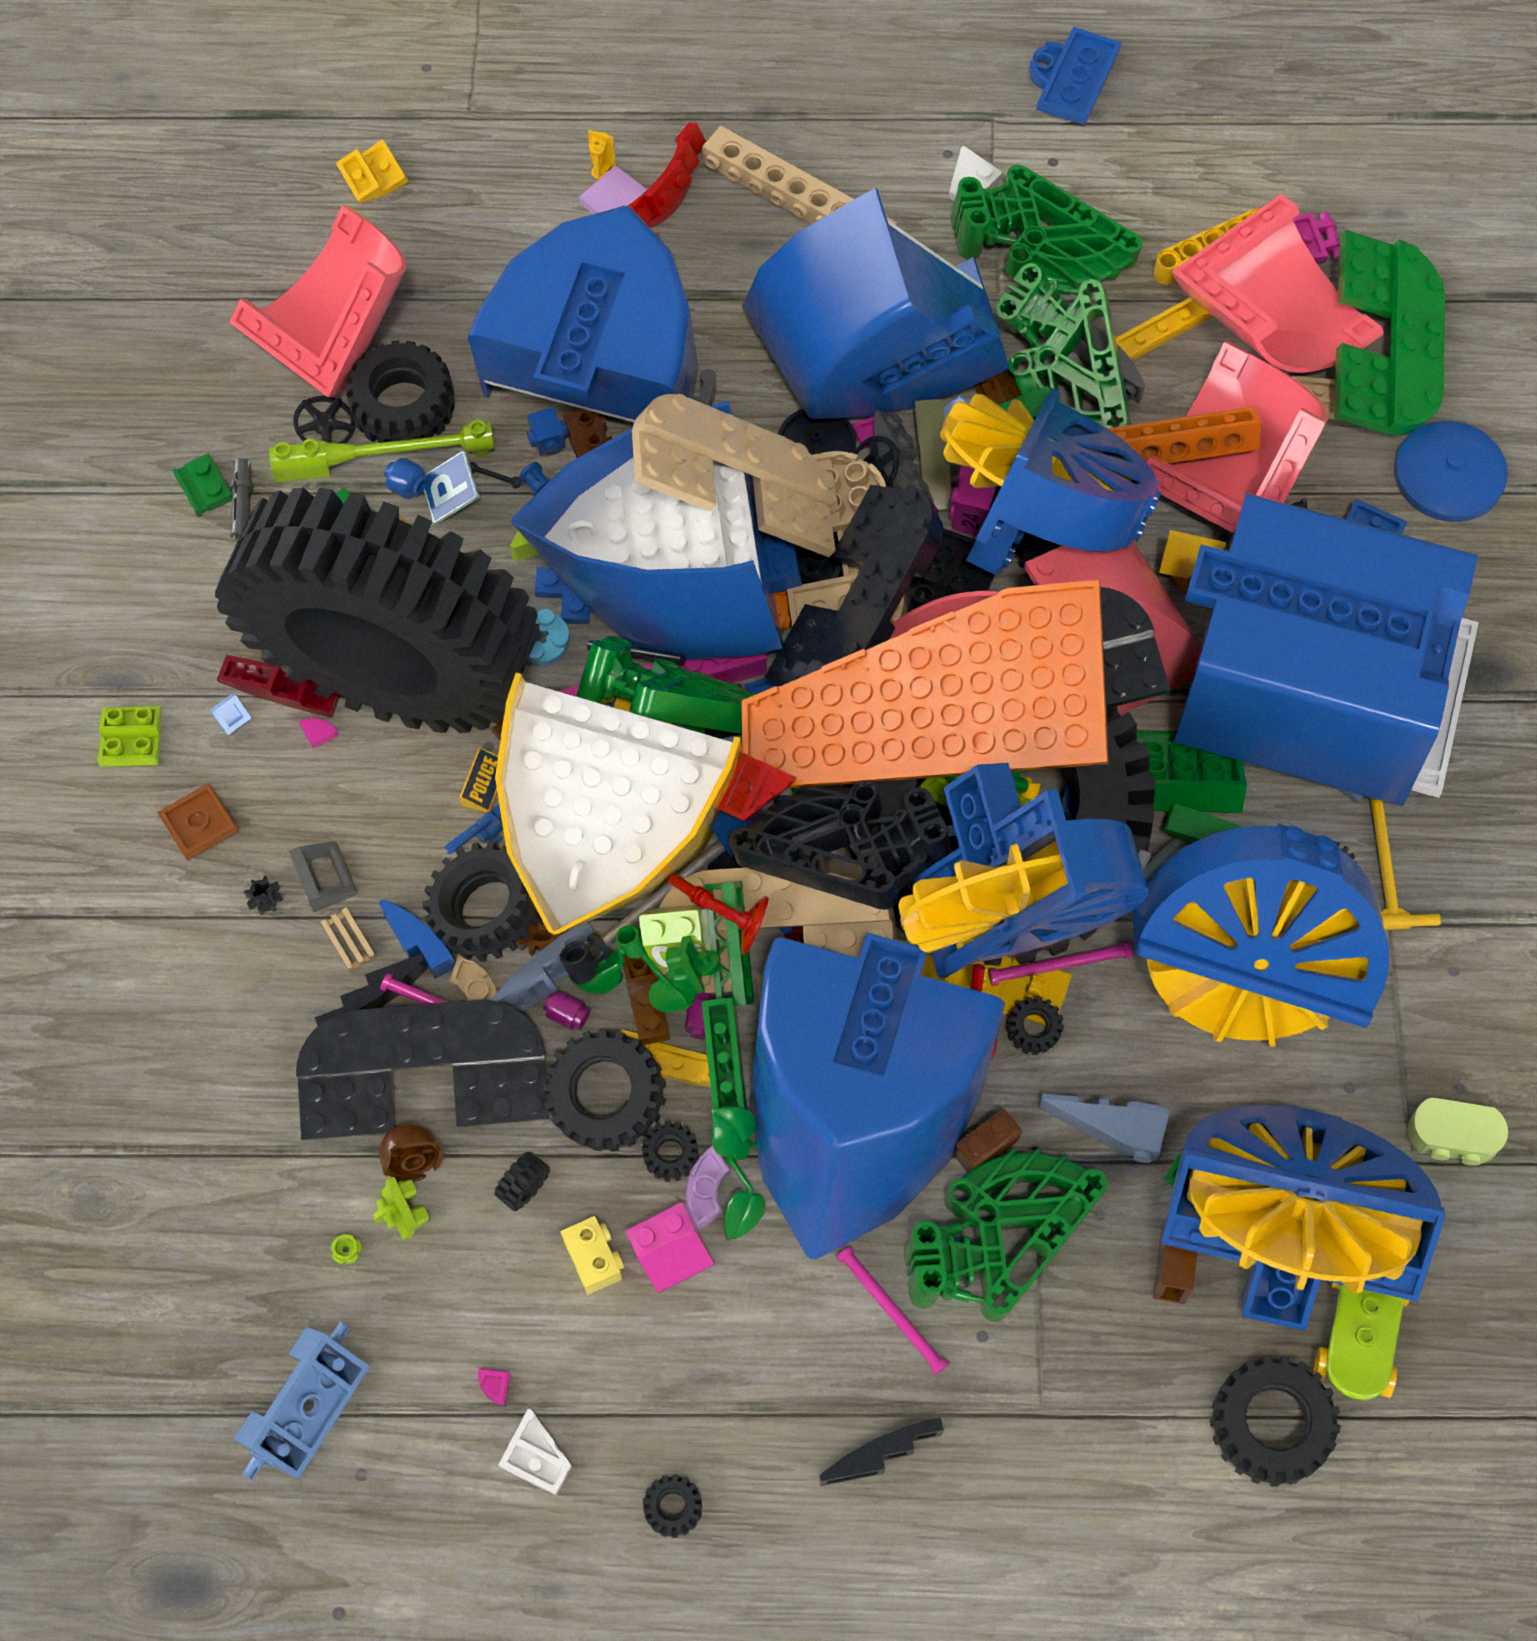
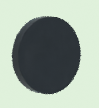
M803 409L787 417L778 431V435L795 443L803 444L811 455L831 451L854 454L857 446L855 430L847 418L812 419L806 415Z

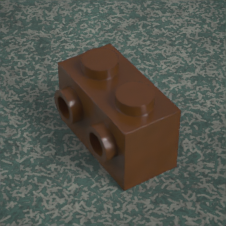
M580 409L563 415L568 431V439L576 458L613 439L612 436L607 437L605 433L607 424L603 414L598 415L597 412Z

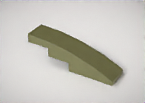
M943 399L915 401L920 476L929 486V492L934 499L933 503L939 512H950L952 506L950 465L943 455L947 443L940 436L945 420Z

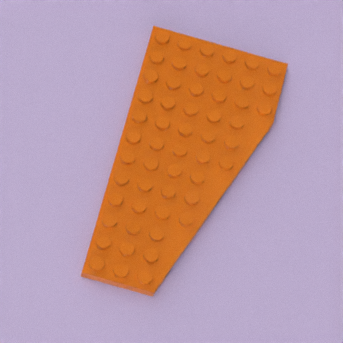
M1089 580L1006 588L999 591V594L971 606L944 614L909 629L910 631L867 650L857 651L821 667L822 669L780 687H772L742 700L743 753L797 777L795 782L788 788L853 784L859 781L880 782L960 776L979 764L1008 762L1011 772L1109 764L1100 581Z

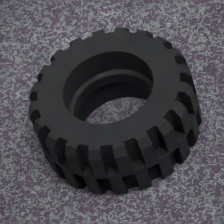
M399 340L391 341V344L385 346L384 343L376 345L375 350L371 351L369 349L362 354L363 359H358L353 365V371L349 372L347 377L348 385L346 386V395L352 417L359 431L365 433V437L370 441L375 442L377 440L378 443L433 437L434 434L440 435L445 429L444 424L447 425L450 422L452 411L455 407L451 376L446 363L442 362V358L436 352H431L430 348L423 344H420L418 347L415 342L406 341V343H400ZM411 383L424 389L423 394L416 401L405 406H387L377 401L384 390L395 384Z

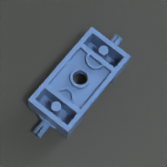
M339 1321L330 1337L306 1326L289 1353L299 1363L264 1417L251 1411L233 1439L244 1446L252 1456L249 1464L241 1473L242 1475L254 1481L263 1464L273 1466L279 1471L299 1480L370 1368L369 1365L340 1345L349 1330H351L348 1325ZM313 1397L314 1406L312 1410L304 1414V1402L308 1398Z

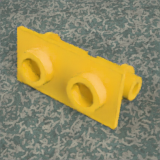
M588 130L591 165H593L591 173L593 178L599 180L616 165L614 136L604 132Z

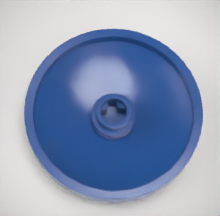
M1438 421L1423 425L1406 437L1395 459L1394 475L1403 497L1419 512L1441 521L1463 522L1486 514L1497 504L1506 487L1508 469L1502 451L1494 440L1483 431L1461 422Z

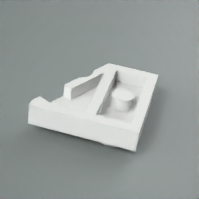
M962 146L950 186L949 198L953 201L955 200L958 184L964 177L978 179L982 187L987 190L994 187L1002 179L1003 172L965 146Z
M527 1409L498 1466L557 1496L572 1466L537 1419L534 1412Z

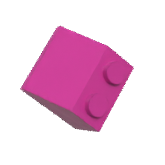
M682 1202L626 1230V1234L639 1262L658 1293L715 1265L690 1209Z

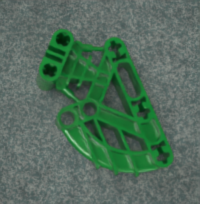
M1011 166L1007 171L1004 185L998 188L995 186L986 190L982 187L981 182L974 177H964L958 184L951 213V224L953 230H955L954 236L957 237L958 252L965 259L969 260L972 257L977 259L981 255L984 242L989 246L995 245L996 242L1003 244L1014 243L1009 249L1005 263V272L1009 277L1014 278L1023 265L1034 263L1041 268L1048 280L1054 279L1057 283L1072 286L1074 289H1077L1079 284L1089 279L1099 282L1105 278L1117 279L1120 275L1119 271L1123 268L1133 267L1137 262L1143 245L1140 236L1025 166ZM1040 218L1052 226L1042 227ZM1016 229L1018 238L1010 237V231Z
M1028 263L1023 265L1013 279L1018 288L1011 284L1008 286L1013 296L1004 292L996 306L998 316L1013 335L1025 337L1031 346H1035V348L1014 353L1008 362L1009 369L1015 377L1021 395L1044 388L1045 386L1041 379L1049 378L1051 388L1059 391L1057 378L1072 386L1076 409H1072L1093 419L1105 428L1116 427V419L1113 416L1117 414L1121 421L1119 427L1132 425L1109 299L1102 284L1097 280L1089 279L1084 281L1079 289H1074L1072 286L1059 284L1054 279L1048 280L1037 264ZM1093 292H1096L1094 296L1097 305H1094L1090 299ZM1059 293L1078 295L1068 311L1069 304L1064 297H1060ZM1098 317H1105L1109 345L1103 351L1096 350L1092 328L1094 320ZM1038 330L1043 337L1048 338L1050 336L1043 346L1040 345L1039 339L1035 335ZM1085 332L1093 373L1068 358ZM1055 356L1052 364L1044 365L1047 357ZM1022 363H1029L1025 371L1018 372V368ZM1104 363H1107L1111 369V371H1109V376L1105 377L1107 371ZM1081 392L1099 403V412L1084 411Z
M607 636L592 642L576 697L603 705L614 701L616 697H620L631 702L629 711L633 714L659 721L742 734V700L754 696L756 693L745 691L734 683L721 681L701 672L682 669L677 664L663 659H655L652 669H646L640 666V664L634 663L630 655L632 643L620 637Z
M1013 1147L1007 1155L986 1161L970 1170L960 1179H956L949 1187L944 1202L949 1211L963 1222H956L947 1227H938L931 1221L919 1222L914 1227L904 1246L905 1265L909 1266L906 1273L907 1276H910L908 1289L911 1302L915 1306L925 1309L931 1307L939 1295L945 1301L952 1299L967 1303L973 1301L981 1303L982 1315L989 1321L998 1322L1003 1320L1104 1194L1108 1187L1106 1176L1097 1169L1087 1170L1074 1162L1066 1160L1067 1154H1064L1062 1158L1041 1154L1042 1149L1039 1147L1034 1153L1014 1154L1017 1149ZM1017 1183L1039 1184L1028 1199L1002 1201ZM1092 1183L1095 1188L1085 1197L1082 1192L1087 1185ZM1045 1185L1067 1193L1064 1197L1035 1199ZM1006 1186L995 1200L988 1195L991 1191ZM953 1192H964L967 1195L968 1201H958L954 1197ZM982 1210L989 1212L993 1220L991 1222L981 1220L978 1212ZM970 1227L975 1232L976 1245H970L968 1236H963L960 1243L954 1242L953 1236L963 1232L964 1228ZM1039 1227L1015 1259L1006 1267L1002 1230ZM1053 1229L1057 1230L1058 1234L1049 1244L1044 1241ZM1035 1251L1039 1253L1042 1258V1264L1025 1285H1014L1009 1279L1010 1271L1026 1252ZM980 1275L983 1297L972 1295L970 1291L958 1289L959 1281L964 1280L965 1287L967 1288L972 1285L974 1276ZM1003 1292L1007 1297L1001 1306L996 1309L992 1304Z

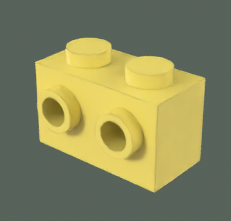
M593 1216L560 1231L562 1240L587 1295L622 1280L620 1270L624 1268V1265L617 1251L611 1253L607 1242L612 1239L605 1223L599 1225L596 1217Z

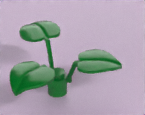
M633 925L623 926L616 934V942L619 945L616 950L619 955L614 950H611L612 956L606 961L602 960L597 964L598 973L593 980L585 984L573 983L579 989L590 994H605L612 991L622 981V973L619 969L624 967L625 954L627 957L634 959L642 957L660 979L649 990L650 1003L656 1010L664 1013L685 1010L694 1003L698 994L695 993L692 985L677 986L674 969L669 970L665 976L661 973L646 954V950L643 947L641 929H637Z
M735 1106L718 1107L711 1110L713 1118L712 1145L714 1151L721 1156L727 1157L726 1163L732 1166L746 1187V1192H736L728 1203L724 1222L725 1238L728 1241L741 1237L752 1230L765 1213L764 1197L759 1193L753 1194V1186L736 1163L737 1160H743L748 1156L750 1147L757 1148L756 1142L749 1139L755 1131V1117L750 1111Z

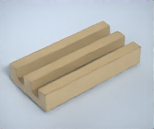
M345 907L338 915L335 913L331 915V919L327 921L324 919L320 923L351 973L376 959V956L347 907ZM347 920L365 950L366 956H361L341 921ZM336 925L355 956L356 962L351 963L330 927Z

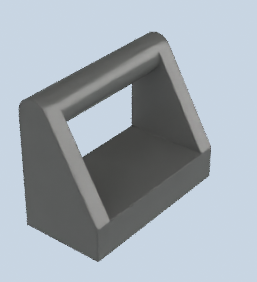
M336 841L299 846L289 850L313 912L357 894L356 887ZM329 854L343 888L318 892L307 862Z

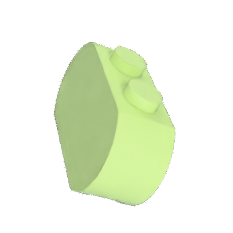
M1431 1097L1422 1102L1411 1116L1408 1123V1136L1412 1145L1420 1153L1429 1154L1432 1159L1448 1160L1453 1158L1462 1160L1463 1164L1475 1166L1490 1161L1502 1149L1508 1138V1126L1503 1115L1494 1107Z

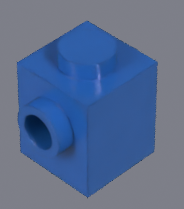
M554 407L527 415L529 431H526L530 446H536L540 456L554 454L560 449L566 448L564 437L568 436L567 427L564 420H558Z

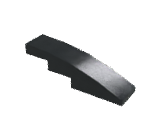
M423 954L365 974L368 986L341 995L340 998L344 1007L314 1017L317 1026L328 1018L342 1012L384 1007L399 995L388 989L386 992L380 990L386 974H392L393 979L411 986L428 969Z
M941 1417L903 1427L878 1437L852 1451L820 1474V1486L884 1474V1460L913 1455V1441L942 1436L944 1429Z

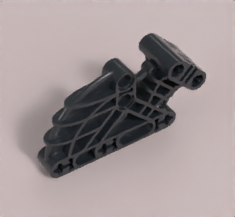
M859 781L853 787L830 786L818 788L800 786L796 789L797 794L791 796L778 795L773 800L774 805L766 810H757L752 816L754 820L747 827L737 828L729 837V844L735 861L742 867L881 910L891 909L898 903L899 893L896 883L904 877H910L916 871L927 870L952 853L946 824L942 816H940L931 793L927 789L917 787L909 790L904 797L906 810L897 809L892 815L880 816L883 809L878 788L872 781ZM881 824V831L871 836L870 833L874 825ZM850 845L856 860L831 852ZM896 867L898 872H902L894 877L892 872L886 868ZM827 873H835L854 880H847Z

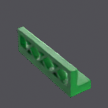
M742 881L705 884V889L713 893V895L714 890L722 889L724 904L741 913L745 910ZM707 908L711 951L715 952L720 959V967L714 973L716 999L725 998L724 985L731 978L734 1006L755 1003L750 953L748 951L747 954H743L741 951L742 929L737 928L736 923L725 918L726 940L718 933L717 928L723 917L719 915L716 918V913ZM726 948L729 951L730 970L721 963V954ZM722 971L726 974L724 978L722 976Z

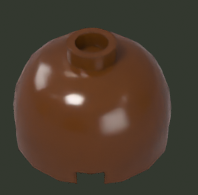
M419 1123L401 1124L384 1136L379 1148L380 1165L386 1177L387 1175L391 1178L395 1177L397 1182L409 1179L416 1182L426 1178L424 1172L429 1171L432 1167L435 1172L440 1167L443 1161V1150L436 1135L428 1127Z

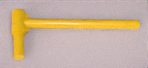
M1370 797L1386 909L1381 912L1385 930L1411 929V927L1440 926V914L1410 915L1403 908H1399L1383 801Z

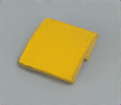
M383 139L363 153L355 149L336 162L359 203L377 199L409 182Z

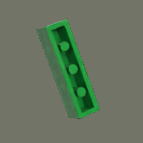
M733 997L702 1001L712 1107L735 1106L747 1110L738 1016Z

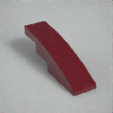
M226 655L217 677L219 683L274 703L331 718L341 696L333 692L326 699L314 693L317 683L312 682L310 679L297 684L286 677L287 672L282 671L280 666L271 667L265 662Z

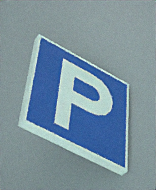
M461 451L425 474L427 484L424 492L433 523L436 525L479 498L465 451Z

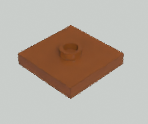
M210 783L157 812L187 861L239 832Z

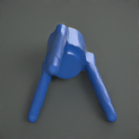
M487 812L471 827L445 845L447 854H452L474 836L483 843L490 841L497 845L503 839L499 834L503 830V824L495 815Z

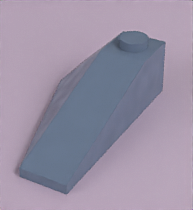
M1045 1093L1042 1094L1039 1109L1120 1153L1132 1156L1133 1160L1141 1163H1150L1151 1160H1157L1161 1152L1170 1111L1168 1107L1142 1102L1128 1101L1127 1107L1112 1104L1110 1099L1100 1098L1099 1101H1094L1090 1104L1078 1096Z

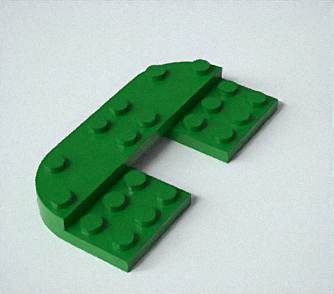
M1345 230L1340 235L1338 303L1391 319L1390 357H1386L1345 343H1341L1336 348L1334 418L1390 435L1409 434L1425 424L1440 408L1444 394V282L1431 261L1416 245L1409 244L1400 239L1392 245L1349 230Z

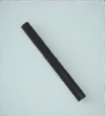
M589 640V641H588V643H587V650H588V651L590 650V647H591L592 642L595 641V640ZM632 646L630 651L631 657L650 661L663 659L677 665H684L686 662V657L680 653Z

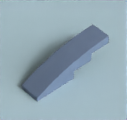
M589 922L568 930L537 953L508 980L491 1000L510 1005L522 1012L546 998L550 993L558 991L554 982L568 975L560 960V953L568 944L573 942L584 943L591 933H596Z

